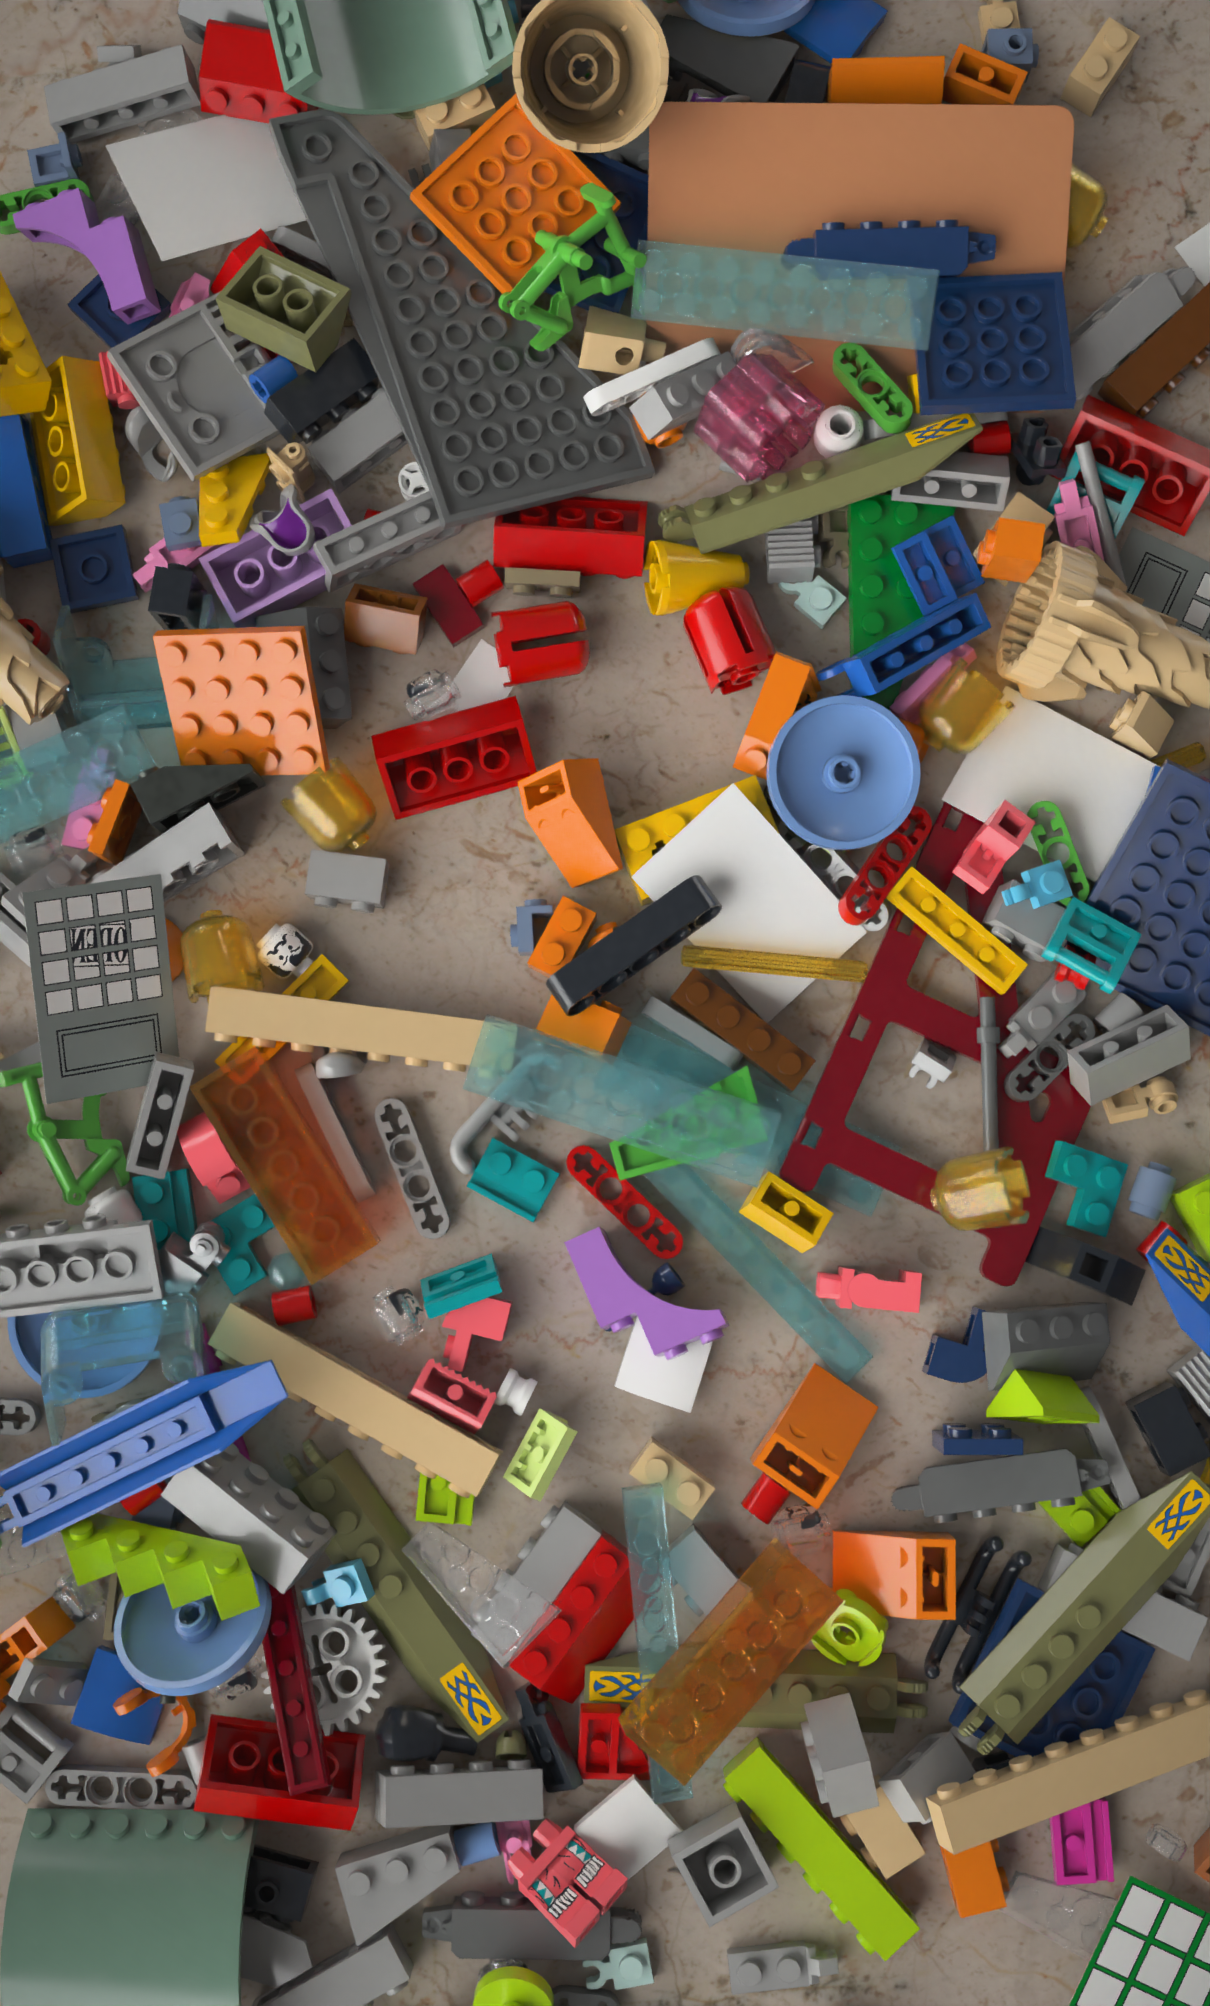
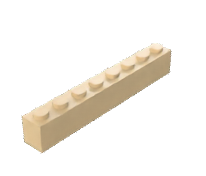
M211 986L205 1032L215 1033L214 1040L237 1043L238 1036L253 1038L252 1045L275 1048L276 1041L290 1042L291 1050L311 1053L314 1052V1046L330 1047L329 1053L343 1052L352 1054V1050L368 1052L367 1060L390 1062L391 1055L406 1057L405 1064L412 1066L428 1067V1060L444 1062L443 1069L460 1072L466 1071V1065L481 1067V1074L503 1077L504 1070L512 1071L518 1025L220 986Z
M240 1302L229 1304L208 1342V1345L217 1349L215 1355L218 1358L232 1365H235L237 1361L246 1366L272 1360L289 1395L288 1398L299 1403L303 1399L316 1406L314 1412L321 1417L333 1422L337 1417L349 1424L347 1430L350 1433L368 1441L369 1437H372L383 1444L381 1447L382 1451L396 1459L401 1460L403 1456L417 1463L414 1468L423 1475L435 1479L438 1475L450 1482L448 1488L462 1497L469 1498L470 1494L477 1497L482 1493L504 1452L460 1426L411 1401L407 1396L283 1326H278L276 1322Z
M1202 1689L1190 1691L1183 1695L1184 1700L1177 1703L1165 1702L1153 1705L1149 1708L1150 1713L1140 1717L1135 1715L1121 1717L1115 1720V1726L1108 1729L1096 1728L1082 1732L1079 1735V1740L1071 1743H1052L1044 1748L1045 1752L1034 1757L1031 1755L1018 1756L1011 1759L1009 1766L997 1771L992 1768L984 1769L973 1774V1780L962 1784L951 1782L939 1786L936 1794L925 1797L939 1845L955 1855L1209 1757L1210 1693Z

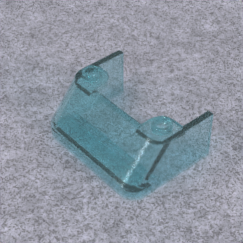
M212 594L204 595L199 628L197 629L219 628ZM69 605L61 606L52 640L61 671L70 681L66 690L74 719L78 726L93 733L172 727L157 657L113 660L110 647L102 639L91 636L77 637Z
M187 1292L165 1293L162 1299L57 1311L47 1316L41 1328V1389L52 1446L60 1445L67 1424L64 1405L73 1403L81 1394L83 1388L82 1371L161 1359L164 1376L175 1385L189 1378L210 1374L199 1304Z

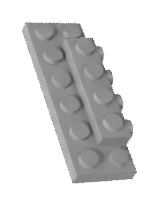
M97 1214L82 1219L83 1224L68 1226L66 1219H57L46 1222L44 1229L30 1230L29 1224H16L6 1228V1233L0 1234V1318L162 1299L165 1295V1288L153 1221L146 1220L118 1224L117 1220L107 1221L106 1215Z

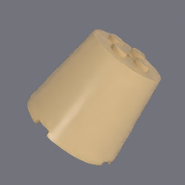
M541 0L526 17L515 42L512 60L514 88L525 115L532 125L547 139L563 148L576 152H607L620 148L637 138L658 114L668 87L669 52L665 36L657 19L641 0ZM575 60L578 62L588 61L590 67L586 71L590 75L587 79L584 77H574L572 72L575 68L572 65Z

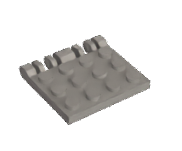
M220 292L110 348L107 353L108 359L192 482L280 434L264 414L266 404L258 398L249 382V375L272 359L264 347L256 343L246 347L252 341L238 334L229 338L224 332L227 329L215 299Z

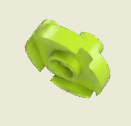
M839 1589L833 1595L822 1597L817 1601L808 1618V1626L810 1625L813 1632L810 1638L814 1646L824 1656L842 1665H846L848 1660L853 1662L860 1661L858 1667L870 1665L878 1659L885 1645L886 1632L889 1628L888 1621L884 1616L880 1615L871 1605L857 1598L848 1589ZM842 1626L851 1629L852 1631L845 1633L841 1630Z

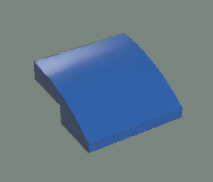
M816 0L808 14L795 25L785 29L784 32L829 63H832V58H856L861 53L865 41L884 22L888 10L873 0Z
M954 515L945 518L891 548L923 616L936 611L985 583Z
M100 1645L96 1648L70 1724L110 1737L150 1745L165 1704H160V1696L154 1697L131 1712L119 1716L113 1707L114 1702L132 1689L140 1687L146 1690V1688L140 1685L128 1673L121 1663L116 1650Z

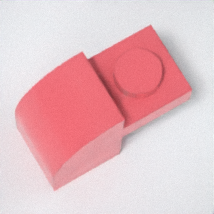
M1004 800L969 842L952 873L981 894H984L990 888L1006 861L1020 849L1036 822Z
M210 1109L179 1125L177 1131L179 1142L193 1172L202 1186L206 1185L219 1204L253 1186L251 1177L232 1151L227 1133Z
M491 1296L448 1312L442 1327L457 1330L455 1336L448 1335L443 1357L449 1359L448 1369L460 1372L465 1370L473 1335L503 1341L513 1301Z

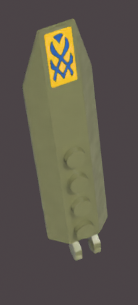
M974 413L954 414L820 461L807 462L802 467L785 473L772 474L766 479L750 485L737 486L724 494L712 498L699 499L694 504L684 508L678 505L670 506L669 509L665 508V510H661V513H658L657 522L663 529V538L667 541L677 543L678 541L682 542L695 537L700 553L704 554L916 482L979 434L983 428Z
M307 1439L302 1443L304 1452L318 1468L316 1472L308 1476L299 1460L290 1453L283 1457V1462L293 1478L299 1483L291 1489L298 1496L299 1501L313 1512L322 1514L329 1521L330 1526L337 1531L324 1550L333 1564L362 1559L375 1595L368 1601L361 1602L362 1606L418 1686L479 1743L510 1719L484 1644L471 1635L472 1624L348 1448L328 1462L313 1440Z
M1189 1471L1118 1512L959 1686L977 1706L960 1724L958 1732L964 1738L969 1737L984 1722L987 1715L995 1722L977 1744V1750L982 1755H987L1002 1741L1005 1733L1018 1745L1177 1569L1210 1517V1488L1195 1473Z
M661 1644L585 1665L584 1703L620 1704L626 1716L660 1724L802 1730L800 1722L807 1721L804 1704L850 1692L861 1732L894 1734L897 1716L905 1718H925L928 1716V1707L920 1703H897V1690L915 1694L926 1693L928 1691V1682L921 1679L898 1678L895 1653H881L878 1659L870 1665L858 1667L860 1661L853 1662L848 1660L846 1665L838 1664L828 1659L819 1650L742 1647L736 1651L731 1646Z

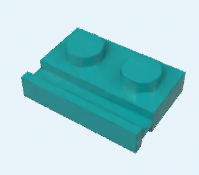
M492 1138L467 1187L534 1223L560 1174Z
M189 1169L168 1171L165 1174L164 1180L146 1175L132 1177L134 1198L143 1215L142 1221H153L157 1249L160 1250L173 1232L190 1243L197 1229V1220Z
M492 1253L420 1279L422 1296L425 1302L424 1308L429 1319L502 1292L497 1265Z

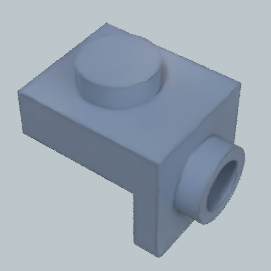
M65 132L57 133L59 144L27 150L35 187L69 179L80 180L78 167H83L80 149L77 143L71 144Z
M178 496L170 499L168 503L159 504L165 544L169 552L202 546L199 538V502L196 497Z
M546 899L524 901L525 906L516 907L517 924L510 925L511 947H518L520 956H531L535 949L533 918L552 917L555 911V906L547 905Z

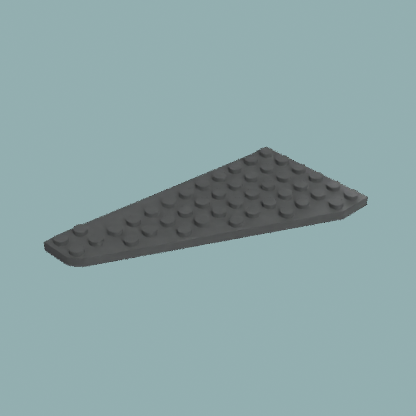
M324 109L269 119V129L280 162L335 282L351 289L352 295L347 310L429 488L443 529L653 477L655 470L632 412L625 405H622L598 416L591 415L583 397L603 383L590 369L578 367L579 358L561 339L544 351H538L530 346V341L542 327L526 320H517L511 313H506L500 309L498 302L502 293L410 200V194L414 188L347 119L333 111Z

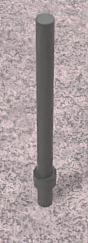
M980 997V1028L976 1029L977 1044H981L985 1228H1001L996 1044L1000 1043V1028L996 1027L995 997Z

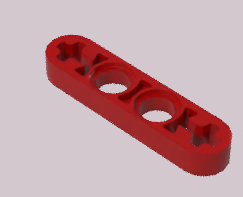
M913 806L902 824L890 835L880 840L838 903L839 914L846 923L858 926L876 914L931 831L932 820L925 809ZM913 819L916 822L914 827L916 830L910 835L905 836L903 833L910 826V820ZM888 843L898 845L902 851L901 860H895L889 856L887 852ZM870 870H876L883 876L884 886L882 888L876 887L870 882L868 878ZM864 894L868 898L860 906L861 912L857 913L854 910V901Z
M582 1145L570 1151L566 1160L567 1169L570 1174L654 1255L662 1259H670L680 1253L683 1247L682 1234L626 1179L619 1181L622 1185V1193L617 1199L607 1200L601 1195L600 1184L606 1178L619 1180L617 1170L590 1146ZM577 1153L583 1156L590 1153L593 1156L590 1163L597 1171L602 1164L608 1169L607 1172L597 1178L593 1187L586 1182V1180L593 1177L584 1169L579 1173L574 1169L577 1164L574 1156ZM635 1204H642L649 1210V1220L643 1226H634L628 1221V1210ZM656 1217L663 1222L662 1225L657 1227L663 1234L667 1235L670 1232L675 1234L676 1237L673 1239V1243L676 1247L673 1251L669 1249H664L662 1252L656 1248L659 1240L652 1233L648 1240L641 1235V1233L651 1228Z

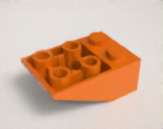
M598 758L561 760L518 781L525 818L571 888L580 887L623 869Z
M814 1363L750 1457V1460L755 1467L818 1510L841 1476L879 1407Z
M833 1530L832 1595L839 1589H848L857 1598L871 1605L882 1616L920 1620H956V1539L949 1532Z

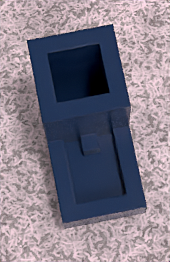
M972 1307L962 1343L932 1334L922 1371L928 1375L955 1383H967L984 1376L987 1373L985 1350H983L982 1312H985V1310Z

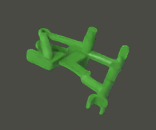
M594 183L583 185L580 192L584 199L593 203L597 213L569 236H558L552 232L539 230L535 235V242L542 246L545 253L511 292L503 293L499 298L498 303L501 310L511 313L517 320H526L542 327L529 343L531 347L538 351L548 349L568 333L574 325L571 308L596 293L602 292L604 295L609 296L633 286L636 292L632 299L633 306L638 312L646 316L647 280L641 270L647 262L646 255L630 246L612 209V206L616 203L613 193ZM605 227L609 237L604 241V249L620 259L625 272L610 279L598 274L580 282L577 267L582 270H588L593 263L592 257L586 254L580 246ZM559 275L562 292L559 291L551 297L549 311L532 305Z
M41 1062L0 1071V1087H7L22 1082L31 1118L27 1126V1133L33 1141L39 1143L62 1190V1198L67 1204L74 1206L82 1205L86 1201L87 1194L111 1168L118 1179L120 1187L125 1186L129 1182L130 1175L129 1171H126V1158L121 1141L102 1138L99 1106L101 1097L107 1093L83 1098V1120H54L46 1116L37 1080L43 1077ZM57 1139H83L86 1150L98 1155L77 1180Z

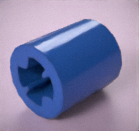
M278 355L250 374L249 382L258 398L266 404L268 397L297 378L298 374L287 358Z

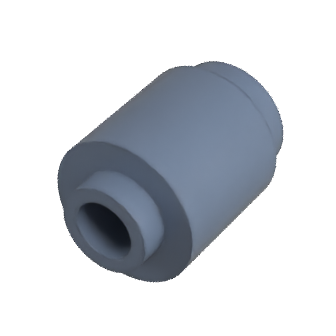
M1152 1161L1149 1162L1148 1167L1140 1166L1128 1201L1131 1202L1128 1211L1158 1221L1161 1213H1166L1177 1178L1170 1175L1172 1169Z

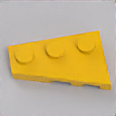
M268 453L238 457L200 478L199 538L202 547L238 543L241 541L249 520L254 513L253 503L257 495H262L266 487L264 480L267 473H272L269 469L272 463Z

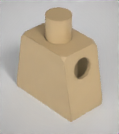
M589 306L578 367L625 375L638 369L640 361L652 363L663 358L666 342L645 338L647 323L643 320Z

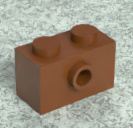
M354 583L345 601V641L354 642L362 647L374 646L389 649L397 654L416 655L424 638L428 598Z

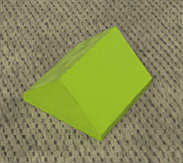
M1014 1369L986 1409L987 1418L1042 1425L1100 1423V1415L1071 1377Z

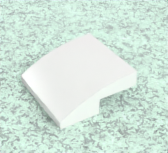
M637 1316L614 1386L691 1413L713 1341L702 1345L699 1339L686 1345L687 1353L667 1361L665 1355L661 1357L654 1356Z
M635 1774L574 1824V1831L605 1862L613 1869L617 1868L628 1880L668 1846V1839L683 1831L662 1803L653 1798Z

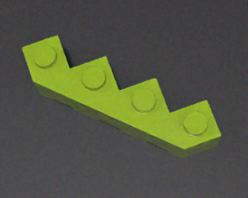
M99 1513L60 1530L78 1586L117 1572L126 1598L164 1583L172 1609L212 1595L221 1621L260 1606L252 1572L241 1545Z

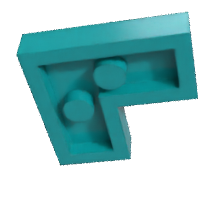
M1056 1140L1045 1177L1077 1188L1066 1225L1106 1237L1128 1164L1064 1141Z
M260 1190L209 1221L218 1224L223 1229L225 1234L224 1242L231 1248L217 1269L233 1296L269 1275L250 1242L282 1222L263 1190Z

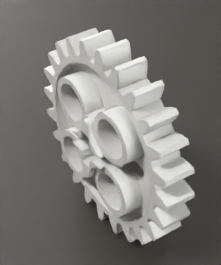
M322 1603L317 1604L316 1614L314 1615L309 1607H304L301 1612V1622L306 1649L309 1655L308 1660L312 1682L321 1692V1699L317 1705L320 1725L323 1727L325 1736L333 1734L334 1723H336L341 1732L348 1730V1718L356 1725L363 1721L360 1709L368 1713L374 1711L369 1698L379 1699L383 1696V1693L375 1686L376 1683L388 1681V1677L378 1673L379 1667L389 1664V1660L378 1659L377 1653L386 1646L385 1644H373L372 1640L379 1631L378 1629L368 1632L364 1630L368 1622L367 1617H363L357 1622L353 1621L355 1609H348L341 1616V1607L336 1608V1605L333 1604L328 1614L325 1604ZM335 1631L341 1633L345 1638V1647L340 1654L334 1653L329 1647V1638ZM314 1634L318 1636L321 1654H319L317 1647L313 1644L312 1636ZM265 1656L262 1657V1661L266 1662ZM323 1662L331 1663L333 1670H330L327 1675H319L317 1668L321 1667ZM345 1670L353 1671L358 1678L357 1687L353 1692L345 1690L341 1684V1677ZM268 1672L261 1673V1677L269 1679ZM329 1684H331L334 1693L337 1694V1703H333L331 1700V1689ZM270 1686L263 1691L264 1694H271Z

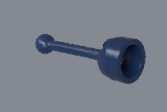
M666 1262L653 1273V1287L647 1291L653 1295L660 1293L670 1296L684 1288L685 1284L672 1265Z

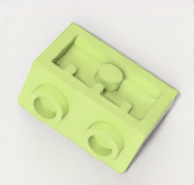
M539 1408L503 1478L530 1498L541 1502L578 1431L570 1427L568 1421L563 1417Z

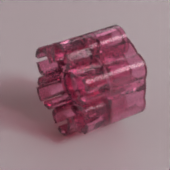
M750 353L741 359L708 392L694 427V433L745 482L748 483L749 480L753 481L758 477L764 480L775 473L763 461V458L777 471H780L787 462L786 457L772 442L789 458L794 457L798 454L799 449L783 433L803 450L812 438L813 428L811 426L820 417V414L815 409L821 412L824 410L825 404L773 355Z

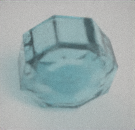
M292 1252L276 1255L267 1268L270 1283L281 1290L299 1287L307 1275L304 1260Z

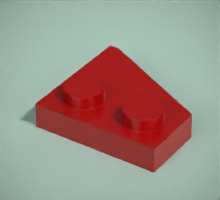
M581 1703L577 1767L582 1779L627 1780L635 1774L639 1780H652V1766L620 1704Z

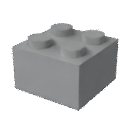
M850 1692L804 1704L807 1721L800 1722L821 1804L829 1802L833 1818L878 1807L879 1801L871 1763Z
M736 1802L731 1803L667 1840L671 1856L709 1928L779 1888L775 1876Z

